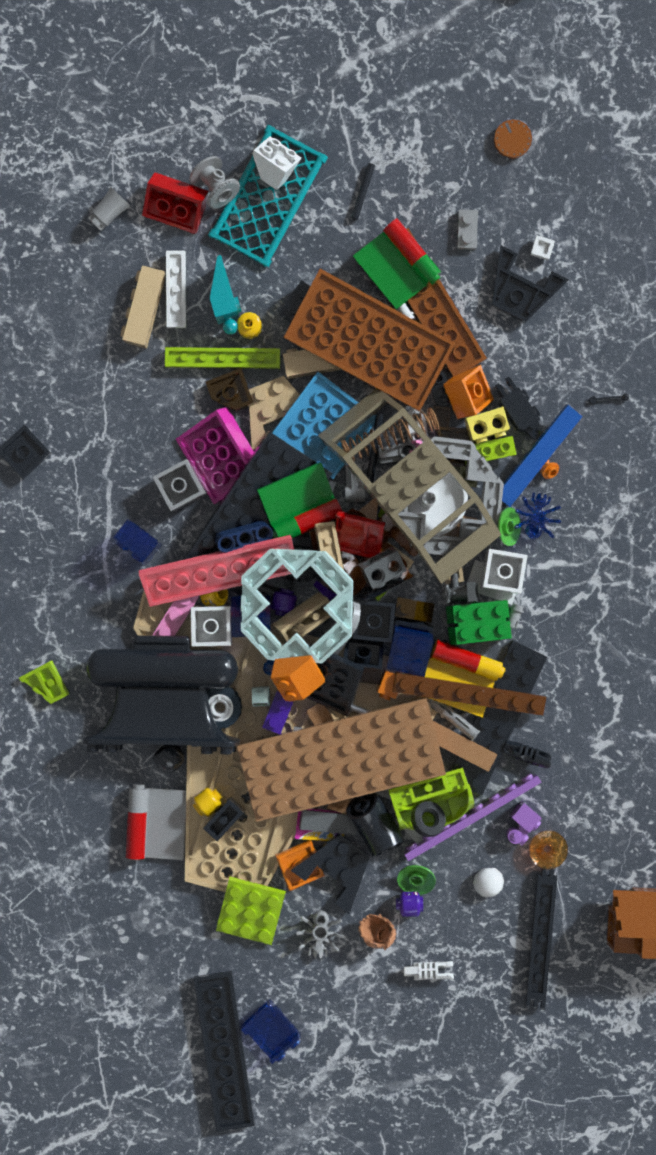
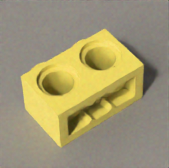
M504 407L471 416L464 420L470 441H476L477 444L488 441L487 437L493 435L495 438L505 436L506 431L510 429ZM499 419L502 424L501 428L493 427L492 420ZM474 425H481L483 427V433H475Z

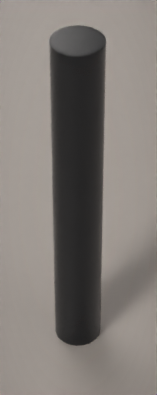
M372 163L367 165L351 216L354 220L359 219L375 168V165Z

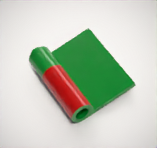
M398 218L390 222L380 235L353 255L356 262L396 310L429 283L433 285L441 278L439 276L441 274L439 268Z
M321 462L257 489L273 531L272 539L291 535L292 538L314 529L316 523H326L337 519L336 513L342 511L339 502L332 493Z

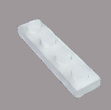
M166 251L167 328H186L185 251Z

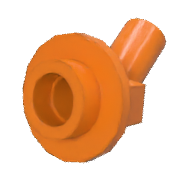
M548 459L540 469V472L546 479L553 478L558 474L559 465L555 462L549 463Z

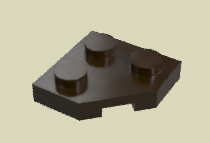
M241 368L205 381L211 399L216 403L235 411L255 405Z

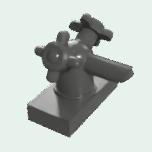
M456 572L450 577L451 586L446 584L442 593H439V596L446 599V603L450 605L453 601L479 603L478 584L476 582H467V585L459 586L458 574Z

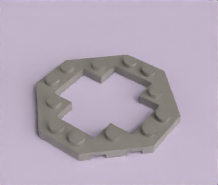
M431 437L430 440L446 458L467 460L465 480L483 482L481 501L495 525H497L501 514L504 483L495 475L492 467L480 455L472 441ZM408 507L398 514L418 540L426 535L424 534L426 514L409 513ZM481 512L479 520L461 518L459 537L435 535L423 546L429 554L447 555L486 523V520Z

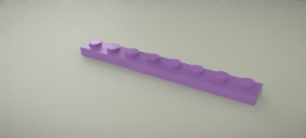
M527 774L521 778L522 782L517 785L513 783L507 786L505 792L500 795L496 793L488 798L489 801L483 805L482 803L475 805L472 808L473 811L464 814L457 821L445 826L439 834L433 837L423 836L421 842L409 844L405 847V857L408 861L412 860L542 783L536 774Z

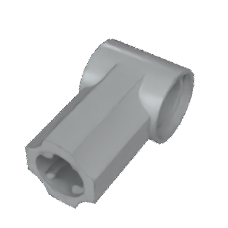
M411 442L398 444V446L391 445V448L385 446L383 447L384 451L381 450V447H378L380 464L401 461L406 457L402 449L404 447H411L414 450L416 446Z
M357 465L362 471V465ZM345 466L346 503L365 502V488Z

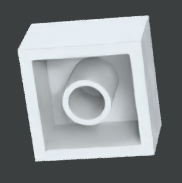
M494 549L486 550L480 588L521 594L527 555Z
M231 606L191 607L192 646L232 645Z

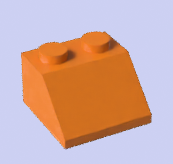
M481 365L453 376L443 384L457 419L477 415L494 400Z
M311 655L280 658L274 661L271 679L285 701L304 700L325 683V678Z

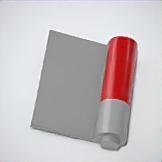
M133 784V787L129 788L125 858L134 860L145 858L184 860L186 790L145 788L144 784Z

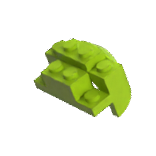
M463 768L446 772V775L388 790L400 830L405 828L414 830L411 823V813L422 802L431 801L443 809L446 817L445 826L460 819L469 809L474 808L475 805ZM424 812L422 815L423 823L427 826H433V815L429 812Z

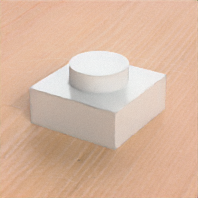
M537 235L530 255L549 260L555 241Z

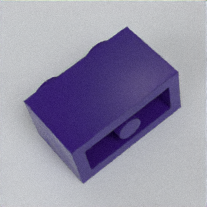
M277 690L262 728L281 734L294 701H285L279 690Z

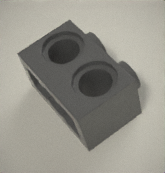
M392 546L358 564L367 585L372 589L383 587L386 584L385 582L397 579L402 576V573L407 571L398 550ZM395 561V565L389 569V563ZM378 570L377 576L371 578L372 572Z

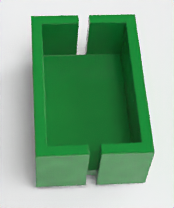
M508 600L446 606L447 624L457 623V627H448L449 643L451 645L512 638L510 621H506V617H509Z

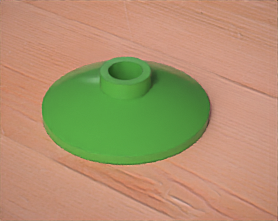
M511 507L505 508L498 520V530L501 533L499 537L506 546L514 545L518 541L521 532L519 514Z
M411 865L400 870L397 882L402 890L416 891L423 895L433 890L436 878L429 869L419 865Z

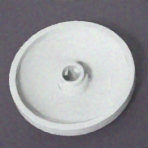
M448 473L408 506V512L426 514L424 534H427L467 502L468 495L454 477ZM465 511L436 535L446 534L455 528L461 521V518H463Z

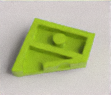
M49 661L19 677L21 682H25L32 687L34 692L42 695L50 704L70 695L53 661Z

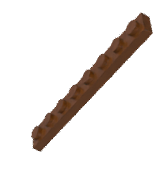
M399 672L395 673L392 690L396 693L542 716L546 703V696Z

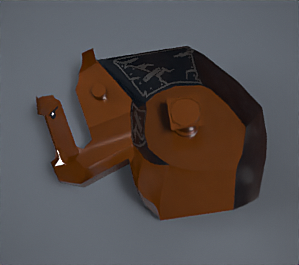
M354 508L346 512L347 514L367 518L363 513ZM384 513L378 519V521L386 522L381 552L392 546L387 543L388 538L392 537L413 557L418 555L419 553L387 514ZM315 530L309 531L310 550L319 551ZM340 551L343 569L353 580L354 600L370 601L415 575L409 573L407 563L401 557L407 571L402 573L401 577L385 582L386 584L383 587L372 589L367 585L358 564L369 559V557ZM395 561L389 563V569L395 565ZM378 570L372 572L371 578L377 576ZM315 571L316 580L324 587H326L328 590L335 593L332 590V588Z

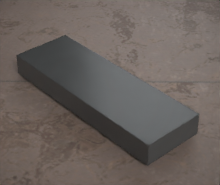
M315 810L301 811L300 830L356 835V827L346 814Z

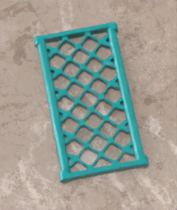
M267 125L264 129L265 133L258 146L274 134L284 140L280 143L282 145L285 144L288 149L289 143L300 148L301 150L295 151V153H302L305 159L304 163L297 165L294 169L296 179L286 181L282 185L286 188L287 196L277 198L274 188L271 186L265 189L259 188L257 181L261 178L260 176L257 177L253 172L256 163L252 156L238 181L240 184L239 192L232 201L225 205L214 228H211L208 233L210 238L220 241L268 268L272 262V256L319 169L328 159L325 154L278 131L271 125ZM305 152L317 157L316 161H308ZM306 166L310 172L306 178H299L296 169ZM247 181H254L258 190L247 193L244 187ZM295 182L298 183L300 187L298 194H289L287 185ZM271 190L274 200L264 202L261 196L262 192ZM259 194L261 204L251 206L248 199L249 196ZM246 198L249 205L248 208L238 210L235 205L237 199ZM288 199L291 203L289 211H281L278 202ZM276 203L278 212L268 215L265 206ZM263 207L265 216L255 219L252 210ZM250 211L252 220L245 223L241 222L239 214ZM229 214H236L240 223L230 227L226 220ZM280 216L283 222L279 228L271 227L269 222L271 217ZM261 220H267L269 229L260 232L257 229L256 223ZM253 223L256 233L248 236L245 235L243 227ZM240 227L243 231V237L233 239L230 231ZM220 231H228L231 238L230 241L219 236ZM270 232L273 237L271 244H262L260 235ZM257 236L260 246L249 248L247 239ZM245 240L247 250L236 245L235 242ZM261 249L265 255L262 259L251 252Z

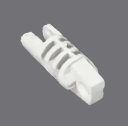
M453 961L413 963L414 966L404 967V976H414V980L454 979V974L451 973L438 974V968L453 967Z

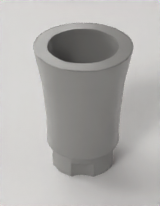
M110 187L88 219L102 231L106 225L108 226L130 205Z

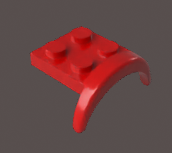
M342 511L336 513V532L340 551L369 558L381 552L386 522L355 516Z

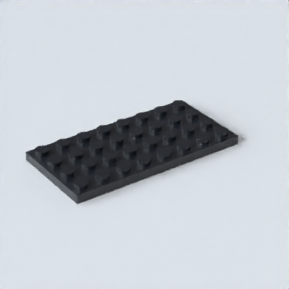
M268 430L183 560L221 551L215 543V537L221 531L258 521H264L271 527L257 489L312 466L317 462ZM324 468L327 479L329 480L333 473ZM261 528L258 531V535H264L267 528ZM242 533L239 540H246L248 533ZM229 538L222 539L220 545H227ZM242 586L229 588V590L241 597Z

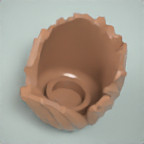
M369 914L359 922L358 932H360L367 946L386 950L394 943L396 929L386 917L381 916V914Z

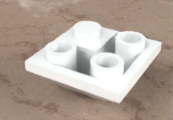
M271 136L254 149L252 153L261 180L276 190L286 182L301 160V157L293 150L288 149L279 140Z

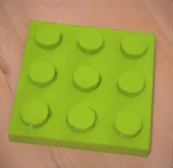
M229 877L216 931L272 945L286 891Z

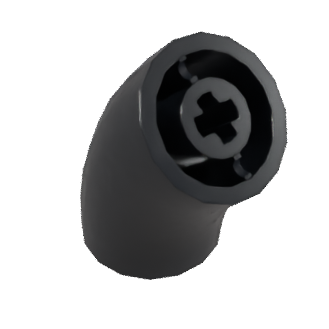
M376 793L355 797L350 801L346 814L363 838L373 858L383 855L405 843L397 824Z

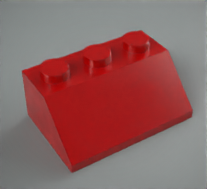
M155 172L147 183L142 216L196 234L206 208L209 191Z

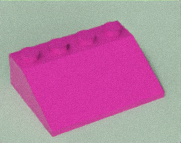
M228 407L214 411L176 438L177 443L191 463L213 504L223 500L254 453Z

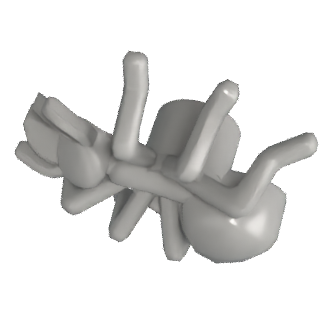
M319 910L313 915L314 924L309 919L301 916V920L308 923L312 927V931L304 929L297 931L296 935L312 934L313 937L304 940L298 947L300 950L307 943L315 940L316 942L313 946L309 947L308 956L311 955V950L313 949V956L315 958L319 953V958L321 959L323 950H325V957H327L328 950L322 943L323 941L330 944L336 952H339V949L331 940L327 939V936L333 935L337 938H344V935L338 934L335 931L328 932L331 926L341 923L342 919L331 921L328 924V914L323 910Z

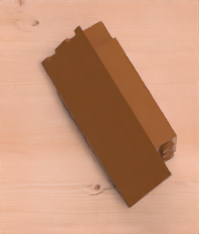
M632 887V891L613 890L612 906L608 905L607 945L614 953L638 954L643 959H656V888Z

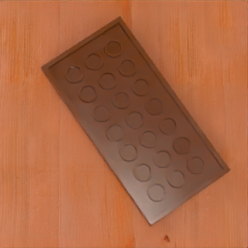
M321 268L283 337L418 412L425 403L455 345V342Z

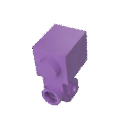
M523 801L510 814L511 818L517 822V828H509L506 833L511 843L520 844L521 846L528 840L527 834L532 830L535 831L540 826V820L542 819Z

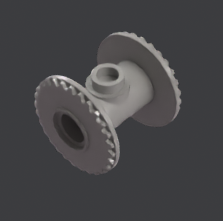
M210 156L200 161L189 176L193 186L206 185L211 193L207 198V204L212 209H219L235 198L240 189V184L236 179L225 180L224 172L221 170L222 160L217 156Z

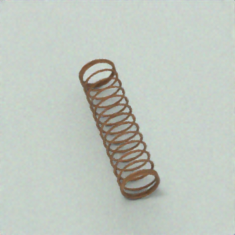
M431 407L426 411L427 416L423 411H420V419L416 414L412 415L413 419L415 415L424 432L421 413L424 415L431 432L433 433L431 424L435 431H439V424ZM399 419V428L396 425V423H394V425L397 428L403 443H405V441L403 438L400 421L404 425L410 440L412 441L407 421L405 420V425L403 420ZM392 425V426H391L392 431H391L390 427H389L388 429H389V431H390V433H391V435H392V437H393V439H394V442H395L396 446H398V443H397V440H396V437H395V433H394V428H393V425ZM385 430V434L384 432L382 434L387 442L388 447L391 448L387 436V431ZM363 432V439H365V435L368 437L366 432ZM358 434L356 435L357 445L359 444L358 438L362 442V439ZM379 435L376 439L381 447V450L384 451L381 438ZM349 437L350 448L344 439L341 440L342 448L346 453L350 449L352 450L351 440L354 446H357L351 437ZM372 441L370 444L374 450V453L376 454L377 452L375 449L374 441ZM367 446L364 447L367 456H370ZM359 451L358 454L362 459L361 451Z

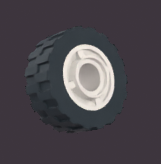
M231 687L208 689V701L214 721L220 729L228 728L241 715V697ZM222 702L225 705V711H218L216 703Z

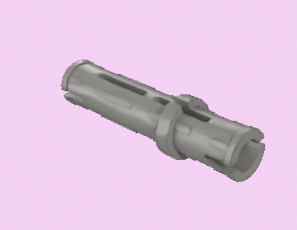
M432 699L429 701L431 707L440 714L442 719L448 720L472 741L480 733L479 730L452 710L451 706Z

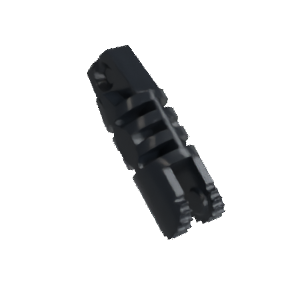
M506 740L503 748L504 754L545 769L551 767L552 756L550 753H546L538 748L535 749L532 746L529 747V745H524L523 743Z

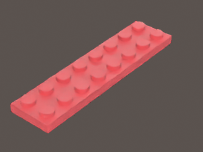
M291 535L245 545V547L227 553L219 551L139 570V577L149 606L152 607L242 586L241 576L269 549L295 550ZM282 565L268 579L291 573Z

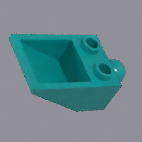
M219 255L216 260L210 301L218 325L224 323V332L232 335L238 330V324L235 319L239 318V312H242L238 297H233L221 255Z

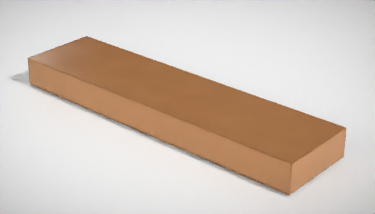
M433 721L440 747L489 772L497 757L496 753Z

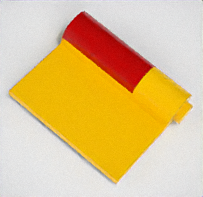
M436 640L423 676L493 688L494 682L498 678L503 677L505 668L502 667V662ZM429 698L479 717H483L486 709L485 706Z

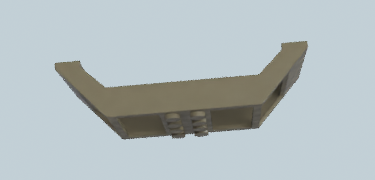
M378 389L372 391L318 435L328 449L347 466L416 549L431 573L441 584L501 536L500 531L478 495L404 407L383 391ZM386 404H389L397 411L394 416L348 453L337 445ZM403 417L422 439L423 443L374 483H371L351 458ZM450 473L469 495L470 499L423 538L418 540L398 514ZM475 503L486 523L435 564L423 545Z

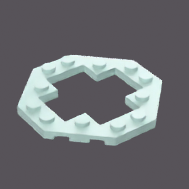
M269 549L241 576V632L267 660L311 655L316 663H323L352 636L353 580L326 551ZM282 565L296 579L311 566L337 594L324 607L326 612L337 623L311 647L298 633L282 645L257 618L270 604L257 589Z

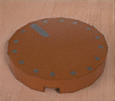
M507 120L500 124L495 131V148L500 155L509 157V159L522 157L531 146V130L520 120Z

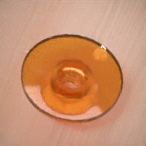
M546 830L534 836L530 843L529 852L531 859L537 866L544 869H554L562 865L566 860L568 845L562 835L555 831ZM547 845L551 846V850L549 852L544 851V848Z

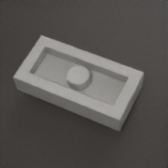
M478 210L458 211L457 249H477Z

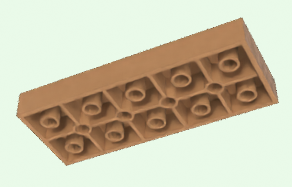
M426 697L237 745L256 822L446 775Z

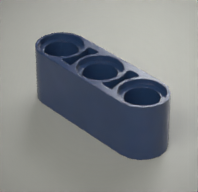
M258 521L219 532L215 537V543L219 550L227 553L245 547V545L270 540L273 531L266 522ZM261 528H267L264 535H258V531ZM242 533H248L246 540H239ZM229 538L227 545H220L222 539Z

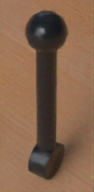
M624 393L622 396L601 398L592 396L589 402L595 404L599 401L620 399L627 401L630 396L627 393Z

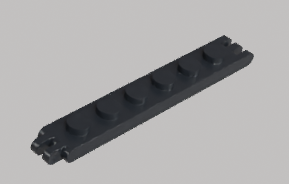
M542 866L541 874H537L525 1008L527 1009L530 1008V1001H533V1009L538 1008V1002H541L540 1010H545L557 888V875H554V867L549 868V875L546 874L547 867Z

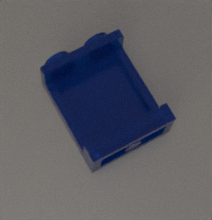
M271 999L241 1026V1031L245 1035L249 1034L270 1058L271 1064L275 1061L280 1062L286 1056L285 1052L288 1049H294L300 1043L301 1032Z

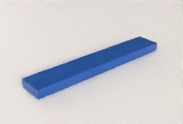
M568 404L564 406L505 480L502 501L509 507H511L583 417Z

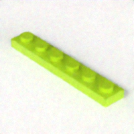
M165 347V367L280 369V348Z

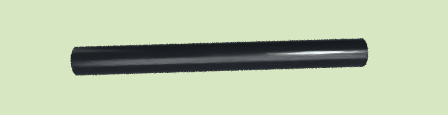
M376 413L374 431L378 426L382 425L383 414ZM377 439L373 440L377 453H374L371 446L367 478L371 483H374L379 443Z

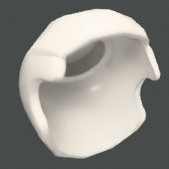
M483 868L475 875L473 884L475 891L481 896L493 897L502 890L504 879L502 873L496 868Z

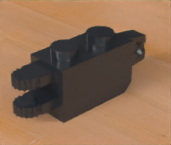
M507 377L505 381L512 392L507 395L502 385L496 384L495 388L502 397L498 403L500 407H504L505 414L509 415L508 419L516 431H525L535 441L543 434L538 422L540 420L538 417L540 413L535 406H531L528 400L530 398L526 391H521L520 387L517 388L511 378Z

